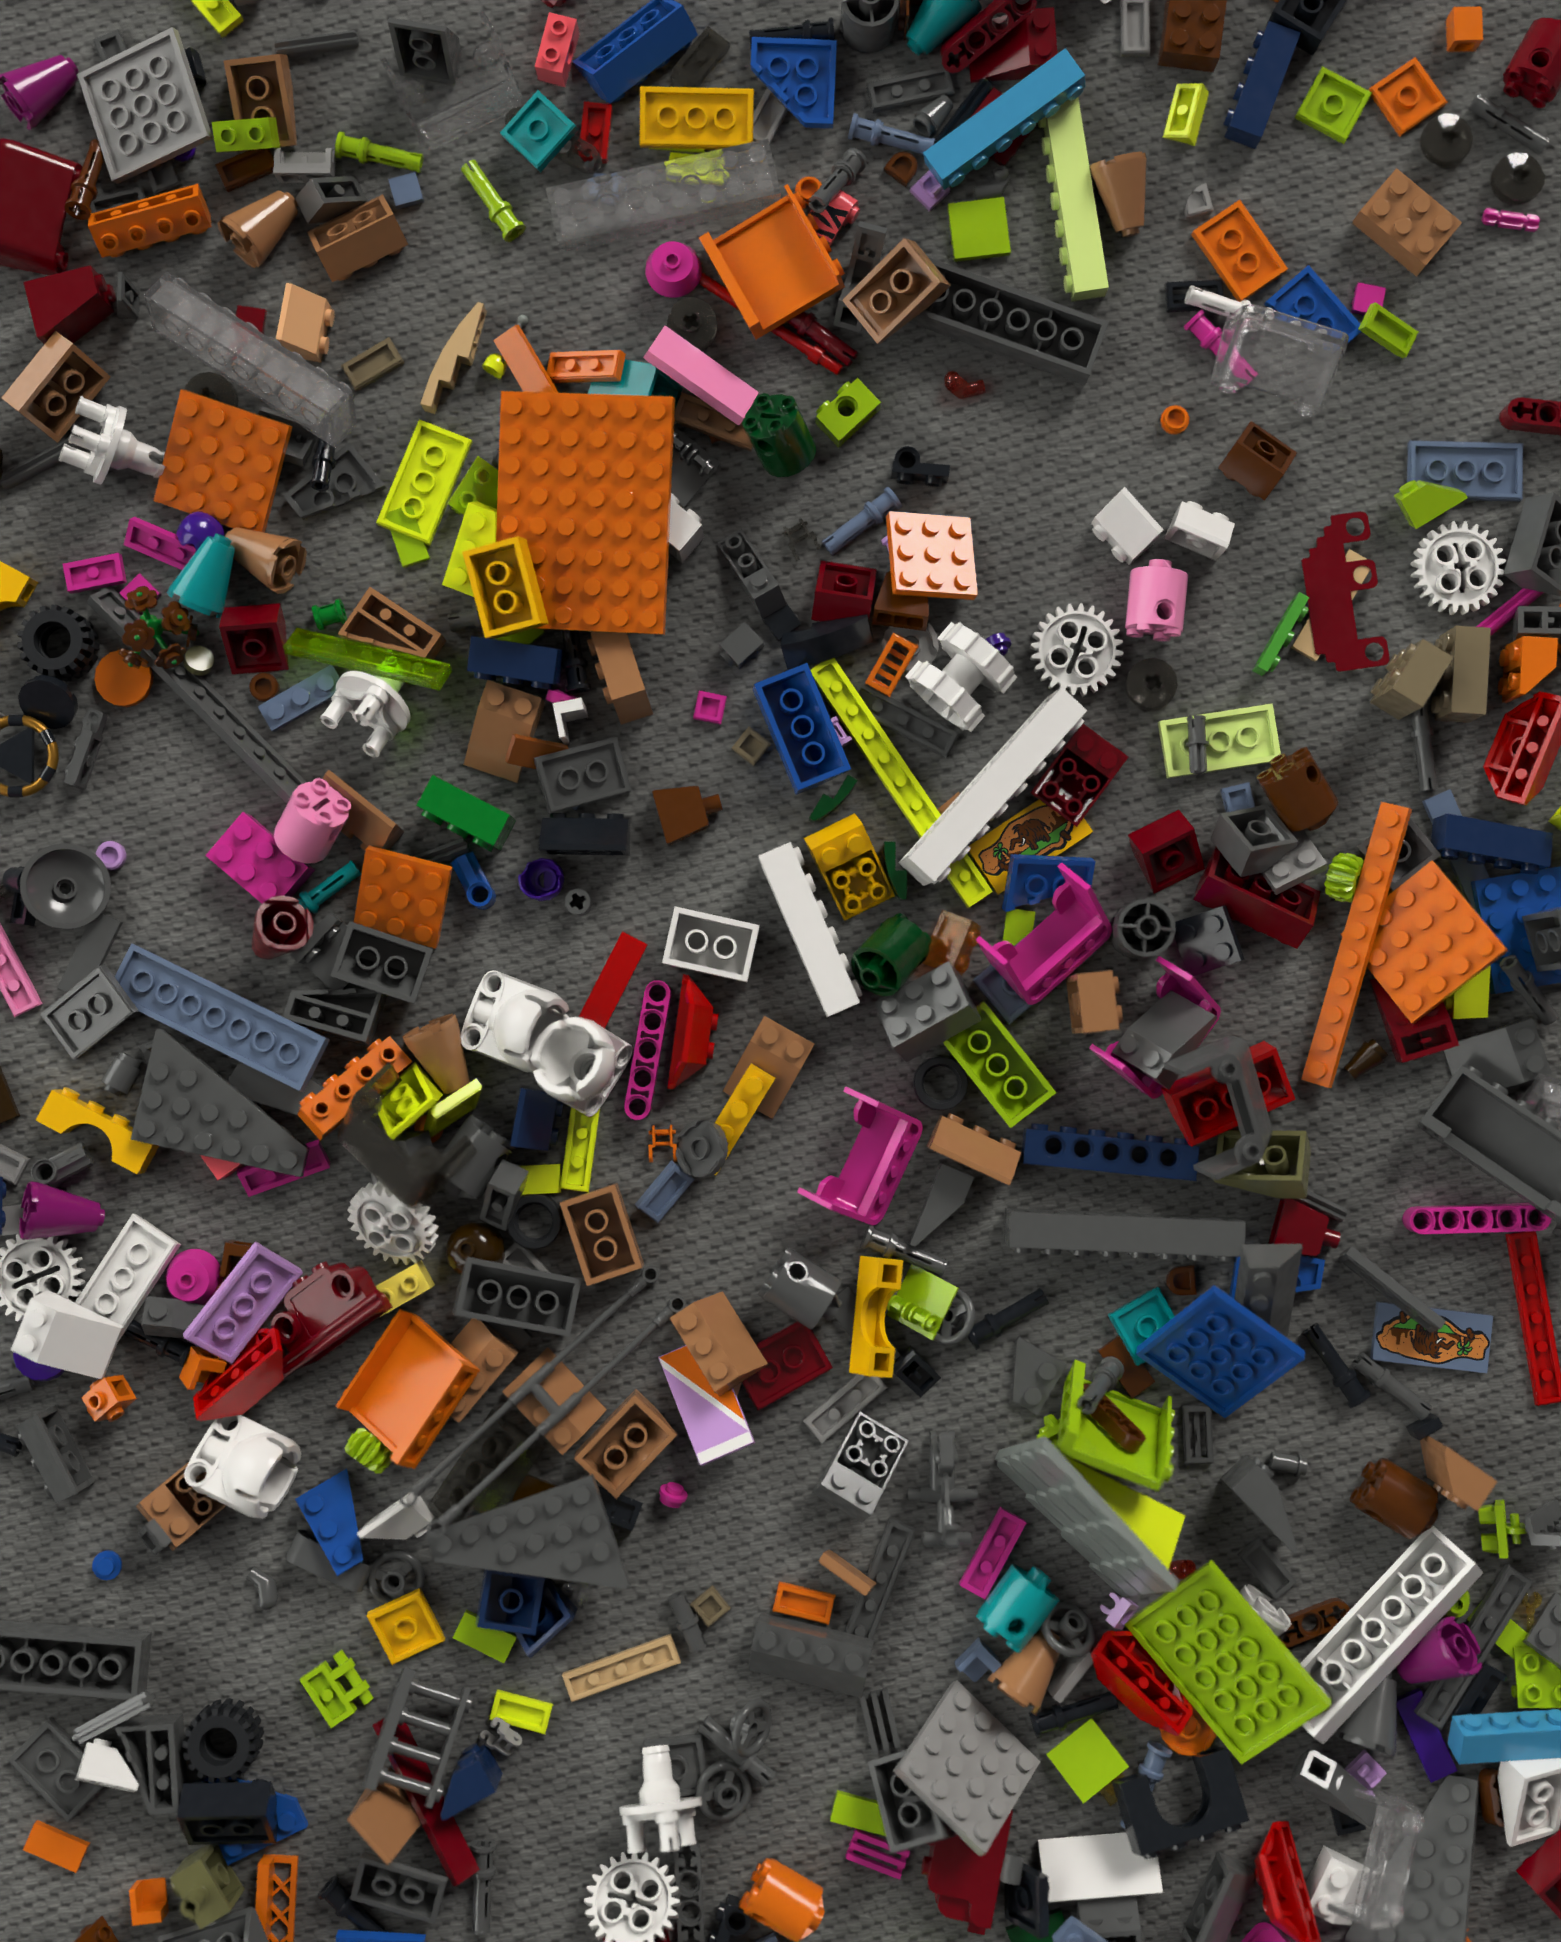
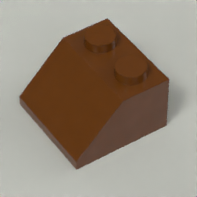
M1250 421L1218 469L1223 471V474L1228 479L1237 481L1246 487L1251 495L1260 497L1265 501L1285 474L1297 452Z

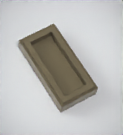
M390 337L340 366L357 392L404 364V361Z

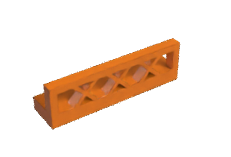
M264 1854L258 1863L255 1910L269 1942H285L286 1940L287 1942H294L299 1856ZM275 1863L291 1864V1875L284 1882L275 1874ZM274 1881H275V1883L278 1885V1887H277L275 1890H274ZM289 1881H290V1890H289V1889L287 1888V1886H286V1884H287ZM281 1889L289 1897V1905L282 1911L273 1903V1896ZM272 1910L277 1915L274 1919H272ZM289 1910L287 1919L284 1914ZM279 1918L288 1927L287 1935L280 1941L271 1932L272 1925Z

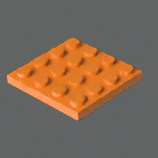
M181 389L162 463L165 469L163 474L159 476L153 501L190 514L192 512L210 514L220 524L231 528L239 527L265 532L293 426Z
M1432 860L1387 896L1367 968L1409 1021L1415 1024L1509 950L1440 867Z

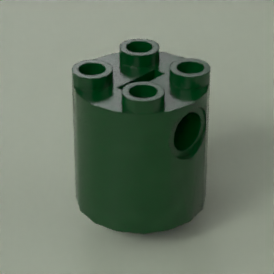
M763 393L758 395L754 399V404L747 411L742 425L760 462L769 475L775 477H789L801 472L814 459L816 446L795 399L792 396L783 394L769 396V394Z
M896 914L894 917L887 918L882 922L880 927L853 953L851 959L852 972L857 981L868 991L880 996H891L900 990L914 974L916 968L927 959L930 951L929 946L932 943L931 937L915 923L908 920L904 914Z

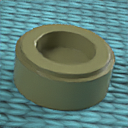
M193 646L186 651L184 666L190 673L202 676L212 670L214 656L209 649L203 646Z

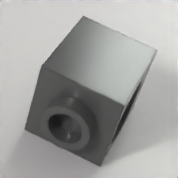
M744 621L719 644L722 651L719 656L729 667L735 665L740 669L764 647V642Z

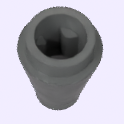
M941 95L916 112L915 119L913 120L915 130L924 137L935 135L953 109L952 101L947 96Z

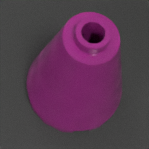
M58 55L0 74V85H2L5 93L1 97L20 122L23 117L28 122L27 129L31 130L43 120L78 81L76 75L79 73L78 68L69 57L65 59L62 55Z
M30 1181L26 1185L21 1203V1208H24L23 1218H19V1235L21 1239L30 1240L95 1232L98 1226H102L104 1223L105 1210L100 1208V1203L39 1182Z
M1453 1616L1440 1620L1397 1665L1398 1674L1408 1683L1416 1684L1468 1677L1478 1673L1482 1667V1662L1478 1663L1477 1655L1481 1651L1474 1634L1463 1622L1460 1624L1455 1622V1617Z

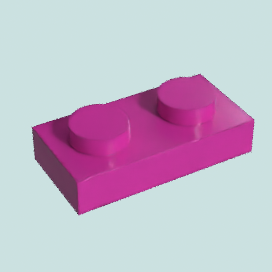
M119 553L63 564L67 591L71 594L127 583L122 555Z

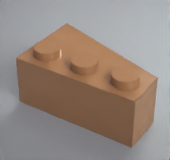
M371 587L368 588L338 632V635L344 641L428 664L432 663L446 642L441 633Z
M590 631L592 638L588 639L587 642L592 656L598 655L600 661L595 664L599 679H605L607 687L602 688L607 704L613 703L621 725L653 715L627 633Z

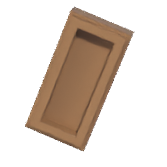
M830 1549L825 1551L818 1560L821 1565L864 1596L868 1595L877 1584Z

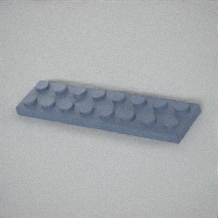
M132 943L115 975L116 980L139 1012L301 1092L305 1091L330 1040Z

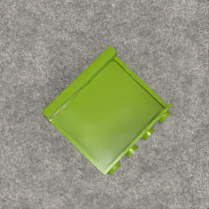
M1075 1359L1064 1381L1057 1450L1064 1456L1159 1491L1163 1481L1168 1482L1173 1472V1465L1170 1464L1174 1451L1171 1440L1175 1430L1171 1427L1175 1416V1410L1172 1409V1396L1168 1395L1162 1408H1159L1115 1390L1105 1393L1146 1437L1138 1452H1129L1122 1448L1090 1414L1081 1412L1083 1407L1078 1408L1077 1402L1083 1395L1084 1384H1090L1091 1381L1084 1379L1086 1363Z

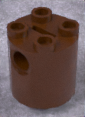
M1303 747L1292 755L1286 756L1283 753L1274 757L1270 761L1271 767L1261 772L1256 778L1283 824L1291 832L1306 828L1308 831H1313L1325 825L1339 802L1309 749Z
M1386 1458L1379 1459L1375 1464L1371 1461L1366 1464L1361 1473V1476L1365 1479L1361 1486L1356 1487L1350 1496V1502L1355 1504L1358 1510L1409 1540L1433 1526L1438 1517V1510L1436 1508L1438 1491L1436 1488Z

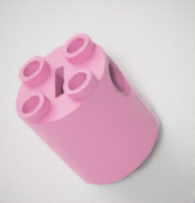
M1164 559L1149 560L1148 566L1137 567L1131 570L1125 622L1126 636L1141 638L1143 634L1153 635V640L1161 642L1170 641V637L1181 636L1184 625L1188 574L1186 572L1172 568V562Z
M316 778L313 782L299 785L293 792L275 827L274 839L276 845L286 856L298 862L317 863L324 860L348 818L349 810L351 809L350 802L338 791L330 787L328 782L323 779Z

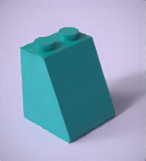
M625 360L621 381L591 382L587 394L671 396L675 398L676 408L683 388L675 380L650 363Z

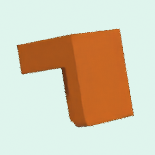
M1453 7L1446 18L1447 52L1476 51L1483 41L1482 7Z
M191 1346L179 1378L188 1390H194L196 1383H205L211 1372L223 1373L227 1362L201 1347Z
M162 1877L137 1880L130 1888L132 1926L162 1923L169 1913L166 1879Z

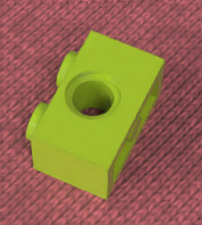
M276 117L211 122L216 152L280 148Z
M859 378L852 383L847 381L837 391L838 396L831 403L828 400L825 401L816 411L818 415H816L815 424L838 448L880 410L881 402ZM848 406L854 413L850 416H842L838 410L841 407Z

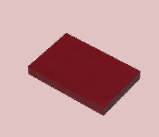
M796 1321L756 1344L768 1365L744 1380L742 1384L755 1408L759 1411L831 1370L833 1367L813 1330Z

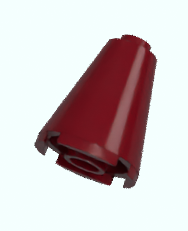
M281 895L271 897L261 904L255 914L252 949L258 957L266 960L273 959L299 950L308 942L313 933L314 923L311 913L307 908L304 909L299 904L300 901L293 897Z

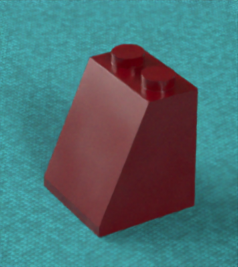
M91 265L23 282L36 336L43 344L48 341L55 331L74 344L114 312L112 302L116 301L114 289L111 284L106 283L103 275L98 274Z

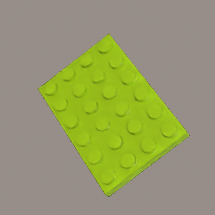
M1212 1559L1179 1582L1175 1591L1165 1592L1133 1615L1124 1624L1241 1765L1331 1705L1332 1701Z

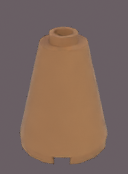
M1145 152L1114 156V159L1106 163L1104 159L1089 166L1091 176L1116 233H1122V237L1139 234V228L1144 226L1147 162Z
M278 190L223 217L217 223L224 240L228 242L231 239L236 248L233 251L247 265L256 268L264 263L297 216L298 211L296 207L298 204L289 192L284 193Z
M239 527L233 528L225 535V537L232 540L231 546L235 548L233 559L277 594L289 591L294 586L290 582L295 572L300 576L304 569L306 549L301 546L302 542L295 538Z
M453 1013L428 1021L429 1024L420 1029L417 1026L402 1036L406 1046L443 1094L450 1093V1095L470 1083L464 1048L461 1044L459 1023L456 1015H453Z
M1038 1630L1020 1654L1014 1651L994 1673L990 1674L987 1680L990 1683L997 1680L999 1682L997 1689L1023 1708L1031 1705L1033 1708L1030 1712L1037 1715L1059 1653L1051 1648L1045 1640L1042 1631ZM1051 1631L1054 1638L1059 1641L1060 1637Z

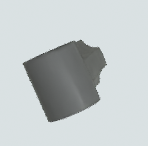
M80 1142L50 1159L36 1161L30 1173L34 1182L59 1188L66 1179L93 1166L94 1163L89 1150L83 1142ZM52 1168V1176L48 1180H44L45 1172Z

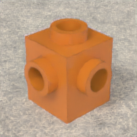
M124 1375L104 1377L90 1385V1390L81 1397L87 1407V1412L95 1422L103 1420L112 1422L124 1415V1409L137 1399Z

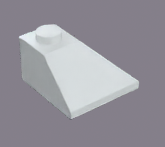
M412 1492L402 1497L405 1503L413 1502L414 1494ZM420 1495L417 1497V1502L411 1507L403 1506L399 1499L367 1521L357 1534L360 1538L408 1539L412 1535L418 1538L427 1532L428 1524L434 1519V1516Z
M94 1738L93 1743L87 1742L75 1780L132 1793L137 1791L138 1782L118 1750L111 1748V1741Z

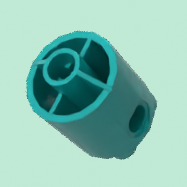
M1011 1564L979 1608L976 1617L984 1623L983 1628L996 1638L999 1635L1007 1639L1006 1644L1020 1654L1059 1602L1056 1595L1047 1588L1052 1579L1036 1566H1032L1026 1572L1021 1567Z

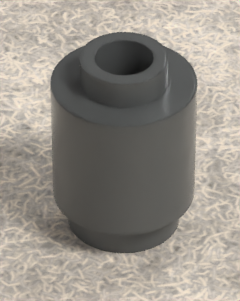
M120 1052L118 1057H114L101 1080L106 1084L104 1089L117 1096H120L122 1092L128 1094L141 1071L139 1067L142 1062L124 1052Z

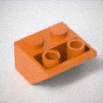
M1522 636L1506 645L1505 649H1502L1499 663L1500 666L1504 667L1503 678H1500L1498 683V694L1502 695V703H1508L1525 695L1556 668L1558 638Z

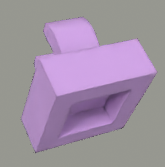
M929 170L910 188V192L930 212L950 192V188L948 187L944 190Z
M1111 1592L1109 1596L1114 1599L1115 1607L1109 1609L1105 1605H1101L1100 1609L1104 1614L1109 1615L1106 1621L1111 1626L1123 1630L1124 1624L1135 1614L1139 1606L1130 1599L1121 1598L1118 1594Z
M1365 1749L1344 1768L1368 1790L1374 1788L1387 1774Z

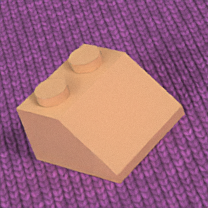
M286 283L276 340L288 357L321 362L323 354L326 355L329 350V338L326 337L328 327L333 326L334 310L331 309L326 298L294 284Z

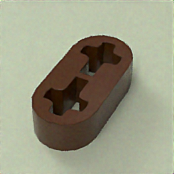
M1483 1768L1478 1777L1483 1819L1488 1824L1503 1827L1504 1820L1497 1778L1499 1770Z

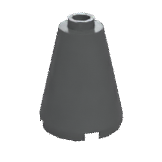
M1391 1673L1339 1727L1337 1738L1395 1757L1397 1681L1391 1679Z

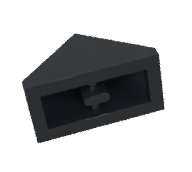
M911 1345L900 1357L894 1360L893 1373L920 1398L941 1379L937 1372Z

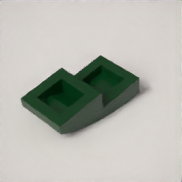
M847 775L834 799L823 793L810 815L809 821L816 823L838 808L852 792L858 780Z
M884 842L883 855L889 882L899 901H906L907 870H895L896 842Z

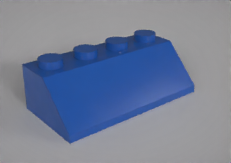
M651 0L577 57L572 63L597 95L610 104L621 100L625 96L626 91L632 86L643 83L647 79L648 74L654 69L665 66L669 62L670 57L676 52L688 48L692 44V40L698 36V33L682 4L674 0Z
M808 663L754 684L753 693L796 795L818 787L851 770Z

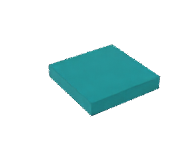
M537 90L502 129L500 134L541 173L579 129Z
M1159 1287L1147 1291L1107 1314L1136 1366L1146 1362L1136 1355L1137 1346L1175 1317Z

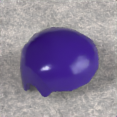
M192 512L181 521L176 532L182 546L192 544L195 546L196 551L207 536L214 537L216 533L225 536L223 526L219 521L204 512Z
M539 858L527 863L522 874H519L518 881L520 890L527 897L542 902L551 900L560 893L565 878L562 868L555 861ZM543 873H544V887H542L541 884H540V882H539V878H540L541 874H543Z

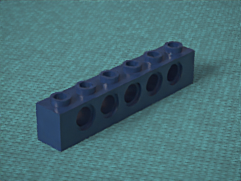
M1031 1123V1129L1024 1128L1020 1162L1024 1164L1196 1181L1197 1171L1194 1170L1193 1165L1198 1163L1200 1146L1194 1145L1191 1147L1187 1140L1183 1138H1174V1143L1163 1142L1162 1136L1146 1135L1145 1140L1134 1139L1133 1133L1117 1132V1137L1105 1136L1106 1131L1088 1129V1134L1077 1133V1128L1060 1126L1059 1131H1049V1125ZM1055 1137L1059 1141V1149L1057 1152L1049 1154L1045 1149V1143L1049 1138ZM1084 1140L1088 1145V1151L1084 1156L1078 1157L1074 1152V1146L1078 1141ZM1109 1143L1116 1147V1155L1112 1159H1106L1103 1156V1148ZM1141 1146L1145 1151L1144 1159L1140 1162H1134L1131 1153L1135 1147ZM1166 1149L1171 1150L1173 1153V1161L1169 1165H1163L1160 1160L1161 1153Z

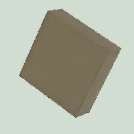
M748 726L731 749L752 766H755L771 743Z
M713 1585L690 1603V1606L707 1627L711 1626L731 1609Z

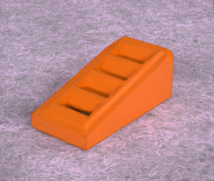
M893 632L865 683L890 697L916 652L918 645ZM896 643L909 651L907 656L892 648L893 644ZM888 653L902 660V665L900 666L886 658ZM882 663L898 671L894 676L880 668ZM878 673L892 681L890 686L875 678L876 674Z

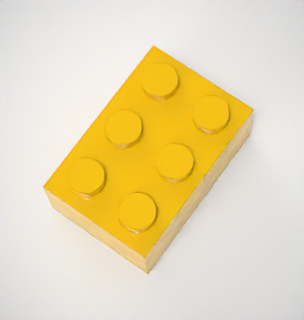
M516 536L462 552L485 638L497 639L549 624L527 539Z

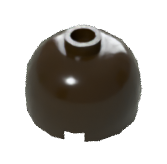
M471 1222L462 1225L452 1232L447 1241L446 1257L448 1264L455 1273L461 1276L467 1257L503 1263L505 1259L503 1237L497 1229L486 1223Z

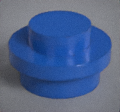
M102 1551L93 1560V1572L99 1579L111 1580L121 1572L122 1560L114 1551Z

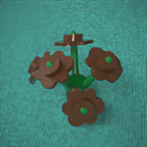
M140 586L134 591L127 593L126 609L136 610L138 613L143 612V615L140 619H136L133 624L127 623L124 626L125 633L122 635V642L127 646H132L134 652L121 648L119 654L124 657L123 661L129 667L138 669L141 665L148 668L149 662L139 655L142 649L150 650L154 647L155 641L153 638H155L162 648L159 652V657L154 661L155 665L164 669L179 665L184 660L183 655L186 653V649L180 647L177 643L168 647L161 634L163 631L172 632L174 635L187 634L186 647L189 648L190 641H196V636L200 634L197 630L198 624H192L193 615H190L188 619V610L182 608L179 602L171 601L168 607H164L161 611L164 618L158 619L156 616L150 615L148 610L157 605V592L155 590H149L146 586Z

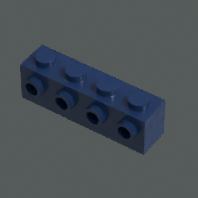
M1268 21L1264 31H1258L1252 46L1257 49L1255 56L1248 57L1242 72L1247 75L1244 83L1239 82L1233 96V100H1236L1237 104L1235 109L1229 108L1223 126L1228 127L1224 138L1256 149L1264 133L1301 32Z
M1444 814L1433 819L1431 843L1441 854L1442 859L1457 860L1464 858L1467 859L1469 864L1483 865L1486 862L1494 864L1496 869L1508 870L1512 869V867L1519 868L1520 873L1538 874V870L1548 868L1551 864L1553 833L1453 814Z

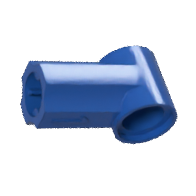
M474 852L456 858L451 864L466 892L468 901L480 910L491 908L496 901V894ZM480 889H487V899L481 903L476 902V892Z

